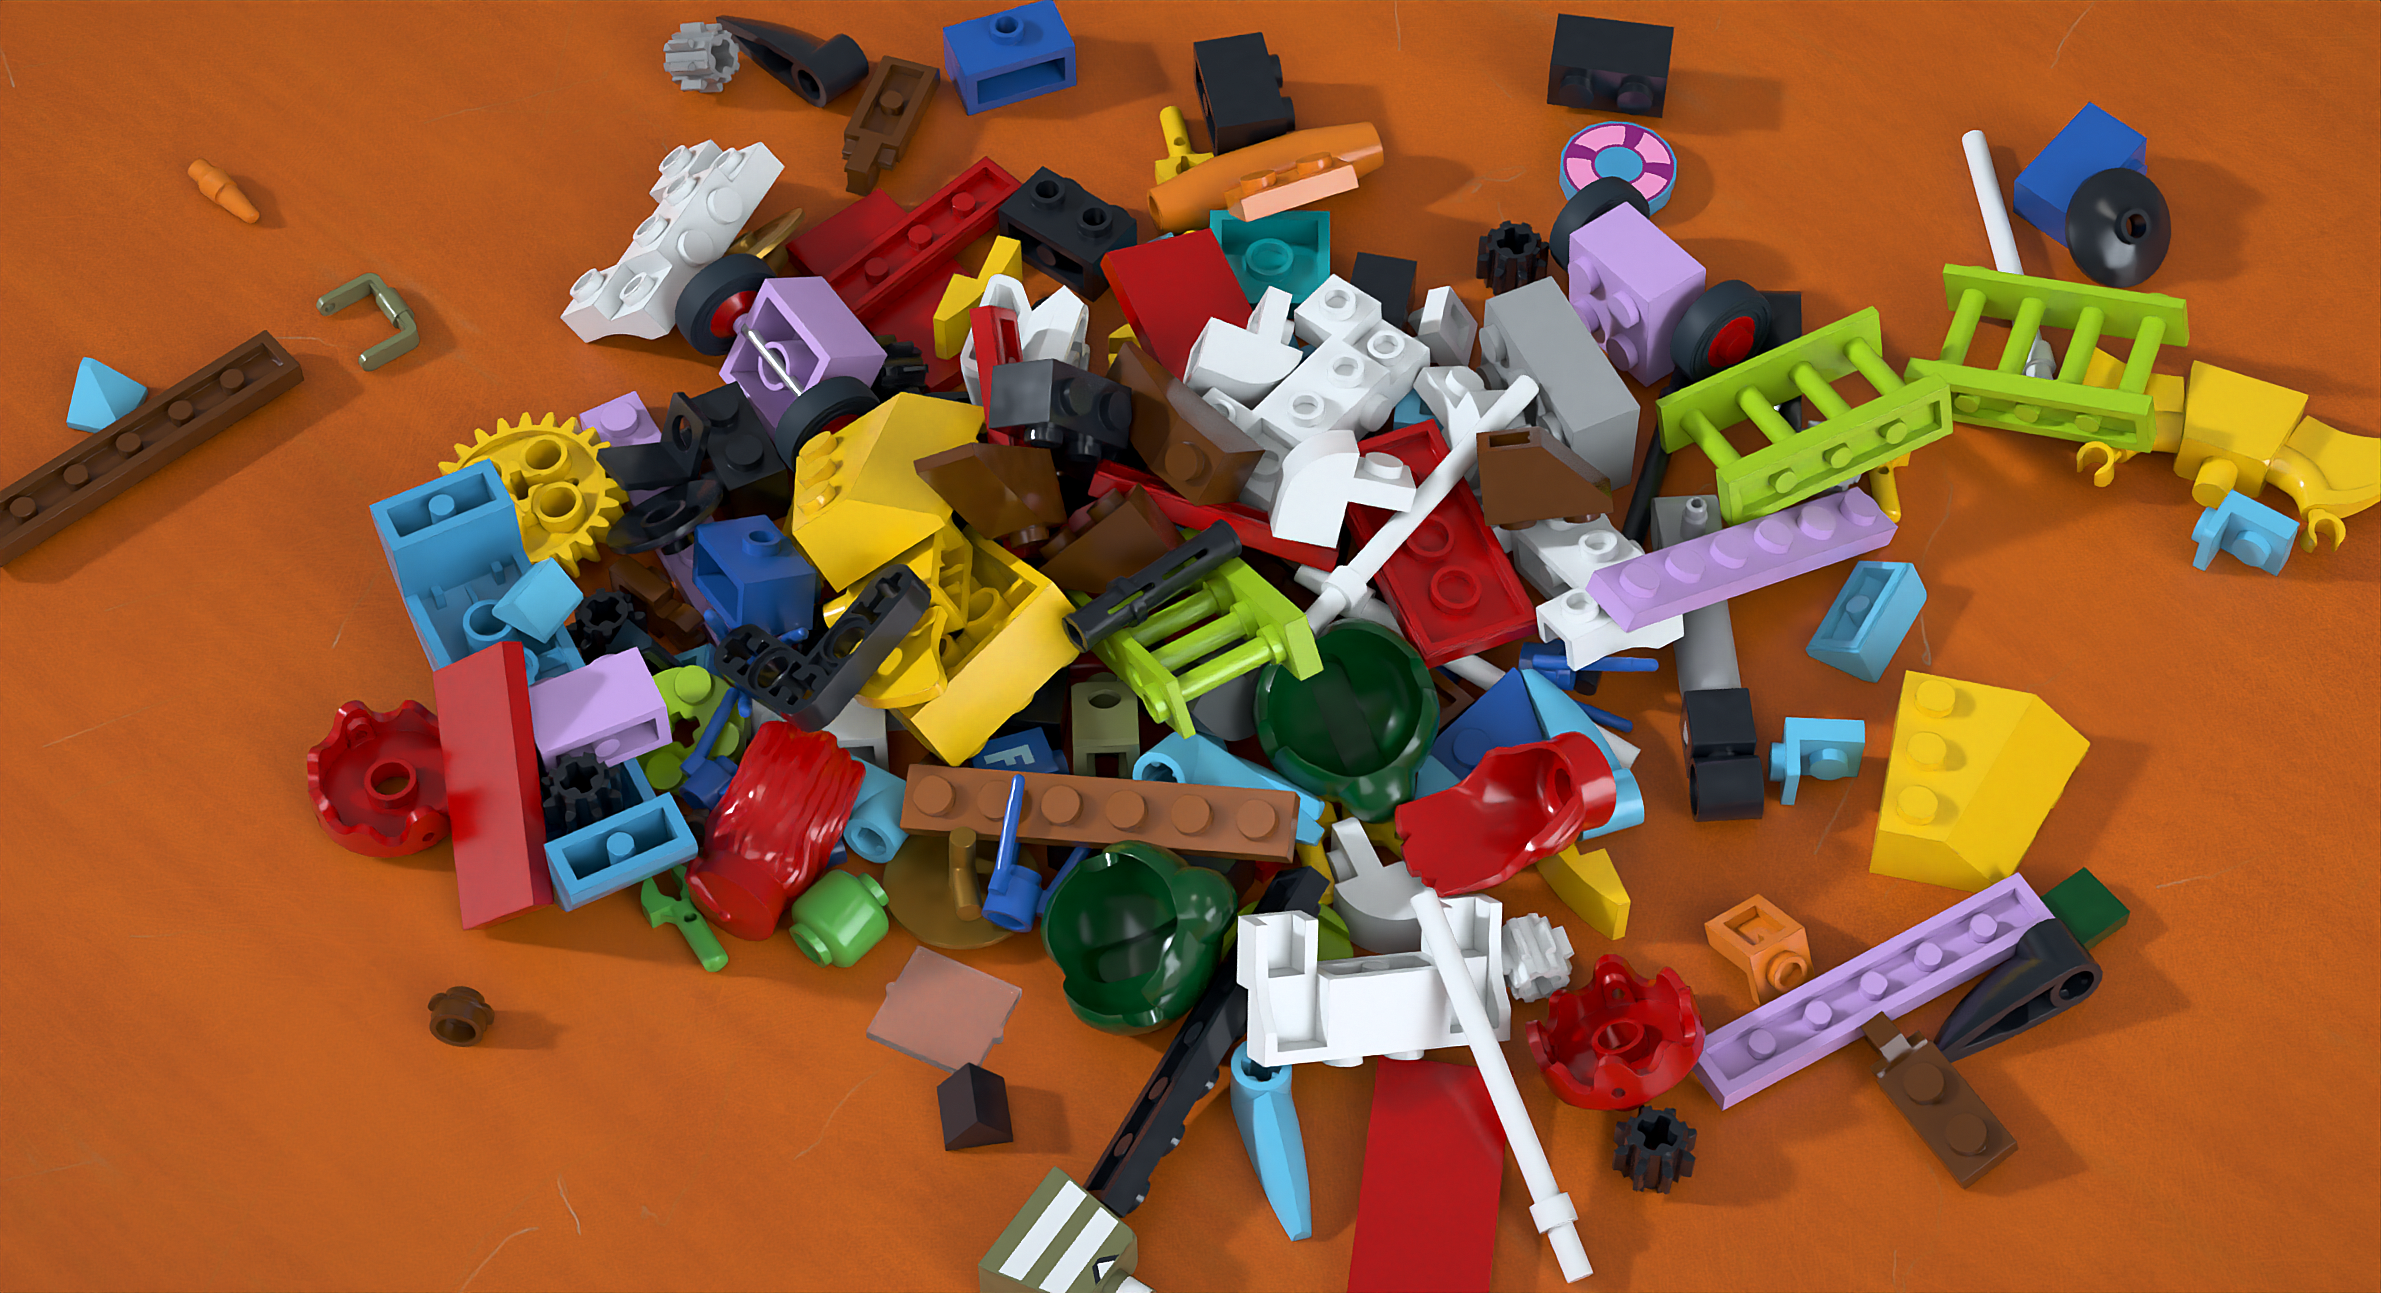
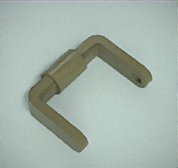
M366 273L321 296L316 303V308L323 316H329L373 294L376 298V304L392 325L402 331L364 351L359 356L358 363L364 371H373L413 350L420 343L417 326L413 320L414 312L397 290L392 287L388 288L380 276L375 273Z

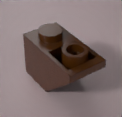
M1541 426L1476 433L1477 459L1485 526L1499 525L1503 530L1516 531L1533 527L1537 524V520L1563 518V521L1567 523L1582 524L1599 519L1602 513L1614 512L1610 479Z
M1138 483L1123 495L1117 488H1114L1102 496L1086 511L1091 520L1074 533L1066 525L1049 537V540L1038 548L1043 557L1035 570L1053 581L1058 588L1103 594L1106 592L1105 587L1107 583L1118 576L1125 578L1132 576L1187 540L1142 485Z

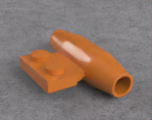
M1369 121L1299 130L1210 158L1147 191L1149 211L1153 223L1161 236L1170 232L1178 234L1190 230L1199 231L1210 228V210H1229L1230 215L1244 222H1250L1359 187L1357 179L1383 166V149L1378 133Z

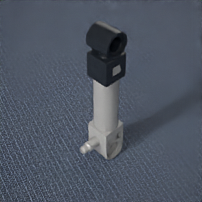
M1716 495L1656 497L1651 500L1650 536L1653 552L1723 530L1720 506ZM1726 599L1682 614L1684 636L1673 641L1682 700L1679 729L1686 775L1689 778L1690 805L1694 822L1762 819L1764 811V779L1760 758L1758 755H1754L1757 737L1748 688H1741L1728 601Z

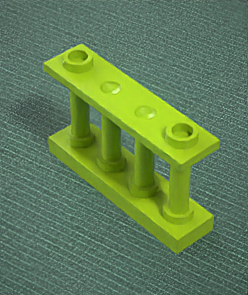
M1945 264L1942 273L1948 310L1956 313L1938 360L1931 361L1910 357L1903 375L1904 382L1907 385L1937 372L1950 385L1952 421L2084 443L2098 441L2107 444L2109 447L2151 453L2157 435L2153 396L2144 395L2143 393L2160 344L2187 347L2190 336L2186 299L2174 298L2162 293L2147 294L1994 271L1982 266L1967 267ZM1980 316L2015 321L1997 370L1962 366ZM2040 325L2075 330L2058 379L2055 380L2022 375ZM2100 334L2135 339L2119 388L2115 390L2082 385Z
M1873 306L1655 401L1662 449L1669 454L1695 442L1718 468L1715 471L1721 517L1730 527L1770 515L1953 433L1950 385L1937 372L1907 385L1883 360L1879 312ZM1859 370L1882 396L1852 409L1831 387L1829 382ZM1805 394L1828 420L1797 433L1774 407ZM1750 418L1773 445L1742 458L1719 431Z
M1190 527L1180 531L1186 540L1202 532ZM1238 556L1226 561L1166 601L1188 590L1194 595L1149 616L1145 622L1137 627L1120 629L1090 649L1143 700L1149 714L1156 723L1159 724L1165 721L1184 740L1196 734L1186 702L1268 661L1273 665L1281 663L1300 681L1324 670L1306 614ZM1192 557L1162 576V579H1169L1197 561V559ZM1064 589L1066 598L1076 610L1092 601L1083 591ZM1139 591L1127 598L1122 603L1108 610V614L1111 615L1136 598L1142 596L1143 592ZM1214 613L1221 617L1151 653L1145 649ZM1240 637L1248 641L1178 677L1170 673Z

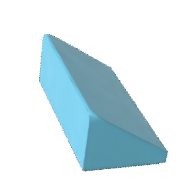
M1858 561L1806 647L1807 654L1861 680L1873 683L1878 682L1927 599L1926 589L1913 563Z

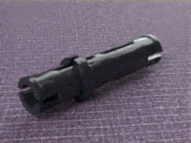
M1219 519L1203 532L1190 538L1175 549L1168 551L1162 557L1128 578L1118 576L1111 580L1105 587V593L1074 613H1069L1062 618V626L1068 639L1078 651L1086 653L1095 644L1111 636L1126 625L1131 628L1139 626L1147 620L1150 610L1183 589L1188 588L1226 561L1239 556L1242 553V544L1237 533L1225 520ZM1192 557L1197 559V561L1169 579H1162V576ZM1139 591L1143 592L1142 596L1136 598L1111 615L1108 614V610L1122 603L1127 598Z

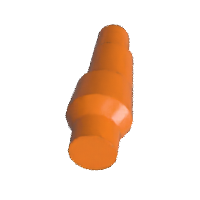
M199 158L191 164L188 169V175L198 183L199 190L203 195L216 204L223 206L248 224H253L258 220L259 211L237 188L236 183L223 168L213 167L204 158Z

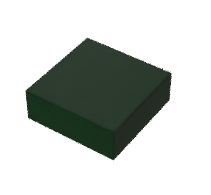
M2085 867L2040 897V900L2053 916L2064 920L2088 951L2126 925L2130 915V911Z

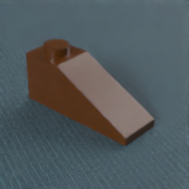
M1125 341L1105 378L1132 388V420L1129 425L1128 438L1154 473L1194 506L1236 502L1266 449L1132 341Z
M971 442L913 461L916 474L986 540L1010 541L1012 549L1026 548L1048 541L1049 535L1047 530L1069 523L1050 449Z

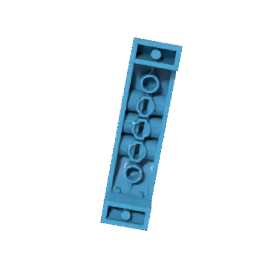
M490 458L369 505L395 582L433 672L501 641H522L528 687L538 680L549 677L555 678L586 666L564 624L557 629L545 644L493 616L492 609L532 564L523 548L514 503ZM635 757L608 767H617L619 769L623 787L619 792L622 793L625 811L568 834L567 828L561 831L557 823L548 825L544 813L547 843L544 844L553 884L554 901L566 913L694 859L698 854L697 842L670 792L656 797ZM538 768V771H539V779H540V781H541L542 774H541V772H540V770H539V768ZM540 782L542 803H544L546 799H544L542 786Z

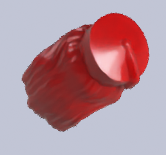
M770 720L761 725L752 742L745 750L736 775L733 777L720 801L709 812L704 824L703 858L696 856V858L691 859L684 874L685 882L688 885V892L695 907L718 928L737 938L748 941H763L769 938L783 911L791 907L795 900L818 881L828 864L831 852L847 825L866 776L863 762L852 760L850 752L845 747L839 748L837 737L834 734L824 730L807 733L789 722Z
M1570 731L1560 733L1550 740L1513 747H1496L1487 751L1475 769L1458 784L1449 789L1396 806V832L1404 841L1400 845L1403 861L1411 877H1421V882L1426 887L1435 889L1437 896L1440 898L1480 889L1495 888L1511 879L1523 868L1542 858L1564 851L1576 841L1580 832L1599 828L1607 824L1616 806V785L1611 767L1604 754L1589 737L1581 732Z

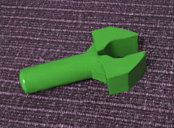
M680 864L670 868L672 879L679 890H681V901H676L673 897L662 895L658 891L652 877L645 879L641 891V904L643 914L651 927L655 928L665 922L676 924L706 971L717 972L724 968L728 963V955L690 897L688 885L684 879L687 867Z

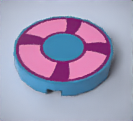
M1603 122L1587 126L1570 138L1561 152L1559 184L1566 199L1569 201L1582 188L1595 180L1608 176L1620 177L1642 193L1649 204L1651 216L1665 207L1671 197L1672 189L1676 182L1677 160L1670 145L1653 130L1631 122Z

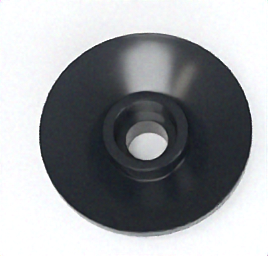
M2111 168L2094 173L2081 183L2070 200L2065 219L2067 246L2075 264L2082 273L2100 285L2111 288H2124L2142 283L2160 267L2169 248L2171 219L2166 201L2156 185L2137 171L2127 168ZM2128 218L2132 226L2131 235H2129L2126 228Z
M712 479L694 480L664 490L643 501L622 516L609 530L606 542L610 550L616 554H638L659 548L664 555L679 553L694 543V528L699 524H703L718 507L723 498V490L720 484Z

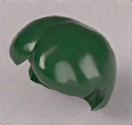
M1343 618L1326 626L1315 639L1324 670L1300 681L1281 663L1273 665L1269 661L1261 671L1253 697L1252 716L1254 727L1263 753L1281 775L1322 800L1341 803L1356 818L1374 825L1386 824L1395 820L1396 806L1412 802L1416 784L1415 774L1424 765L1436 741L1440 723L1439 699L1428 668L1419 652L1408 641L1390 628L1374 621Z
M1140 840L1119 841L1106 847L1101 855L1079 862L1065 876L1048 899L1040 928L1041 940L1047 955L1061 968L1066 976L1063 982V992L1072 1012L1085 1025L1116 1036L1148 1034L1167 1028L1185 1016L1204 995L1218 967L1223 950L1224 935L1232 927L1237 917V893L1231 882L1219 871L1209 867L1192 866L1188 861L1171 850Z

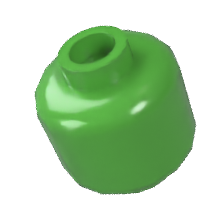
M841 869L831 870L795 900L791 910L794 924L789 928V932L803 953L819 967L825 968L829 964L838 968L850 967L888 933L889 921L883 907L889 902V898L882 887L865 872H862L856 878Z

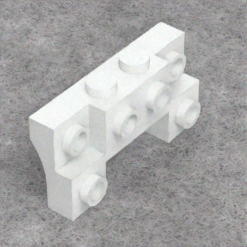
M711 139L689 149L684 145L674 149L660 164L659 171L663 175L649 193L659 203L657 209L652 216L647 218L637 228L633 235L634 241L617 265L600 272L595 268L591 269L576 281L570 290V295L574 299L560 318L585 343L613 334H629L650 340L668 334L676 323V304L686 285L706 266L721 259L785 166L761 141L739 151L735 148H729L723 152Z
M1335 274L1331 275L1294 310L1295 335L1317 349L1258 406L1251 411L1215 387L1202 397V399L1266 449L1238 497L1241 503L1268 511L1278 471L1286 456L1298 444L1313 435L1330 430H1351L1354 432L1356 442H1359L1369 431H1377L1383 426L1391 410L1414 388L1412 384L1422 368L1430 367L1429 347L1384 321L1381 313V302Z
M1480 487L1473 490L1472 492L1483 511V502ZM1602 513L1601 517L1595 521L1582 524L1567 523L1563 521V518L1537 520V524L1533 527L1516 531L1503 530L1499 525H1490L1504 552L1507 553L1513 550L1515 569L1548 600V602L1536 607L1539 637L1545 643L1558 637L1565 641L1567 665L1574 672L1621 650L1633 647L1659 649L1684 636L1682 614L1625 633L1585 590L1595 570L1645 555L1644 550L1635 540L1628 541L1611 525L1605 513Z
M1483 893L1438 897L1497 1041L1510 1040L1511 1006L1506 992L1501 958L1502 902ZM1301 910L1238 916L1237 983L1248 989L1247 1057L1263 1067L1322 1061L1331 1066L1352 1067L1362 1064L1363 1056L1383 1054L1385 1057L1396 1060H1415L1422 1058L1426 1049L1469 1045L1423 931L1421 933V951L1317 961L1318 919Z

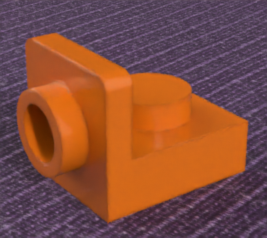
M1759 893L1704 923L1709 945L1747 973L1752 999L1760 1007L1804 985L1815 977L1804 926Z

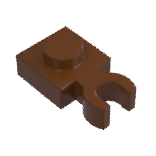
M628 554L622 556L608 568L613 593L620 590L625 594L629 593L632 595L634 611L645 612L648 631L658 639L666 635L671 643L682 653L703 646L708 641L707 636L697 629L705 622L703 615L691 605L680 603L673 598L674 588L669 579L659 569L653 566L646 568Z

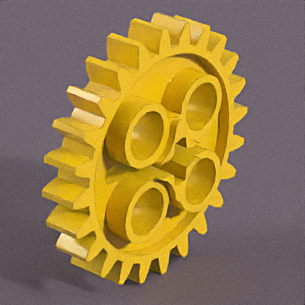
M525 412L520 418L519 426L515 428H510L502 417L497 421V434L489 436L479 428L474 430L475 438L478 442L477 445L470 448L457 443L454 448L460 460L457 463L440 462L438 464L442 475L445 476L490 458L514 503L523 548L531 564L533 565L553 557L562 569L575 578L580 576L577 561L582 557L597 563L601 560L595 544L597 542L607 544L606 537L611 529L610 524H615L625 515L621 504L629 501L628 492L622 490L596 460L598 449L612 447L609 441L601 442L599 434L593 426L582 432L577 418L573 416L559 427L553 412H548L540 425H534L529 413Z

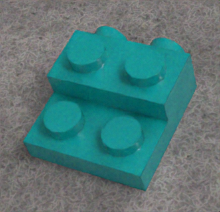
M1210 210V228L1252 310H1255L1269 286L1292 294L1287 319H1294V310L1330 277V211H1281L1250 222H1244L1230 215L1229 210Z

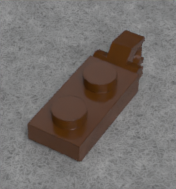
M887 55L883 56L844 131L845 145L842 150V159L848 160L844 167L848 180L846 192L867 196L877 184L881 169L893 171L897 162L900 163L940 84V68Z
M1883 1011L1860 1027L1866 1034L1865 1040L1881 1058L1870 1066L1872 1073L1878 1079L1877 1083L1880 1090L1962 1189L1966 1190L2019 1149L2017 1141L1932 1040L1928 1042L1919 1030L1905 1039Z

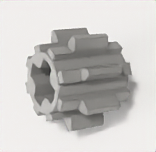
M703 22L680 24L681 32L672 34L673 40H669L664 45L663 51L666 53V62L663 65L665 72H670L674 83L681 84L683 92L699 91L700 93L722 91V83L731 81V75L739 70L740 63L737 62V52H740L738 43L732 41V34L730 32L722 30L720 23L704 24Z

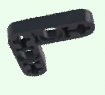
M901 563L890 565L880 571L869 582L807 657L758 626L746 624L732 630L723 638L714 655V666L737 689L796 728L807 733L819 731L828 726L841 713L923 616L929 607L931 589L908 565ZM861 641V643L859 644V646H858L851 654L847 655V654L849 653V651H850L858 642ZM753 656L755 659L750 665L747 663V660ZM785 671L783 676L775 684H773L775 679ZM808 690L812 695L805 700L802 697Z

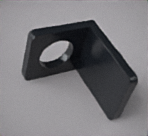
M675 392L671 398L660 442L598 449L596 460L624 491H654L661 487L678 486L698 479L712 427L711 422L684 392ZM683 416L688 419L692 429V443L688 450L683 445L680 436V423Z

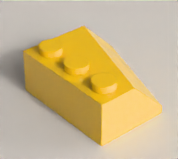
M900 392L832 435L830 431L822 432L810 439L800 449V456L796 458L792 533L837 593L947 525L954 509L916 474L913 461L971 442L979 443L976 436L979 433L987 432L983 406Z
M969 524L961 532L973 546L967 626L942 635L939 643L940 660L948 683L947 690L939 698L928 702L888 709L928 750L950 767H959L965 760L977 755L986 745L988 738L1007 719L1023 710L1032 701L1035 692L1059 669L1072 663L1080 653L1070 642L1062 626V618L1077 610L1055 583L993 540L983 538Z
M1906 670L1896 712L1869 872L1973 893H1979L2014 875L2034 842L2036 833L2049 811L2055 807L2061 797L2065 785L2076 766L2079 767L2088 752L2090 742L2036 694Z

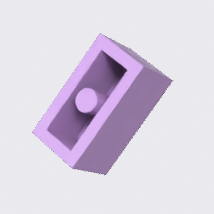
M637 646L618 654L601 656L587 666L555 678L549 677L538 680L528 687L537 762L542 777H548L551 768L557 769L560 765V758L568 754L573 758L583 756V752L595 753L598 763L605 761L606 765L611 767L673 743L666 704Z

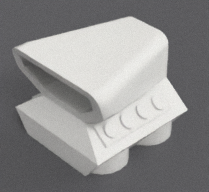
M995 274L989 279L979 307L992 305L1013 309L1016 312L1024 362L1054 358L1088 371L1090 347L1088 344H1085L1089 317L1087 305H1084L1064 285L1032 311L1024 288L1018 280L1002 274ZM971 327L961 353V370L972 405L983 406Z

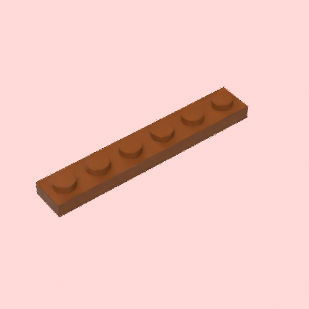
M909 764L900 828L906 834L949 837L953 829L965 826L971 828L976 833V840L1000 841L1012 779L1015 775L1020 774L1025 778V786L1015 839L1016 843L1105 849L1119 841L1140 840L1165 847L1177 855L1293 863L1301 800L1296 791Z

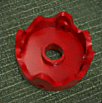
M357 700L342 705L335 715L333 727L328 736L320 744L313 746L307 756V792L320 827L334 842L345 849L367 857L377 858L412 855L432 847L451 833L438 716L414 700H405L399 708L385 713L372 711L364 702ZM390 777H402L409 781L408 785L396 794L384 795L375 791L379 783L386 781Z
M1606 954L1596 960L1593 978L1585 987L1573 991L1558 989L1552 993L1549 999V1015L1545 1028L1539 1020L1527 1021L1525 1024L1527 1039L1543 1081L1551 1093L1564 1103L1585 1110L1632 1111L1641 1107L1645 1102L1664 1094L1682 1081L1696 1065L1703 1052L1706 1037L1703 1018L1691 986H1686L1673 969L1664 967L1656 975V979H1647L1636 973L1627 960L1617 954Z

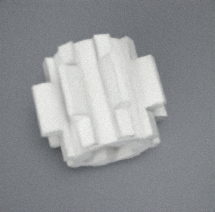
M1528 913L1527 916L1517 919L1514 917L1506 921L1507 924L1501 928L1502 969L1505 987H1510L1513 997L1516 1000L1523 998L1525 1003L1534 1002L1535 999L1549 998L1554 991L1561 987H1566L1570 982L1568 975L1571 974L1570 971L1572 970L1569 958L1575 953L1564 927L1560 926L1552 929L1546 916L1540 918L1537 913Z

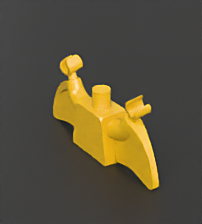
M2095 347L2082 385L2113 390L2118 389L2127 364ZM2196 360L2193 362L2185 391L2184 377L2150 373L2143 394L2153 396L2157 435L2151 451L2175 453L2173 471L2179 477L2195 481L2192 496L2199 504L2205 507L2219 508L2231 489L2249 498H2255L2261 494L2268 482L2294 498L2301 518L2309 522L2300 537L2302 549L2312 553L2317 546V535L2315 532H2322L2330 538V548L2334 553L2345 537L2346 529L2341 518L2365 510L2381 500V438L2348 434L2336 430L2309 415L2300 423L2308 394ZM2092 441L2083 445L2077 453V472L2083 471L2088 464L2093 462L2103 464L2104 466L2094 475V485L2105 487L2114 478L2115 462L2124 463L2141 452L2109 447L2103 442Z
M952 515L946 526L847 586L845 595L823 606L824 620L830 629L880 571L890 565L899 563L908 565L931 589L929 607L923 616L853 697L859 704L865 707L878 709L907 707L937 699L947 690L948 683L940 660L939 643L942 635L967 626L973 546L953 523ZM861 641L856 644L850 654L859 646ZM807 690L802 698L807 700L812 694Z

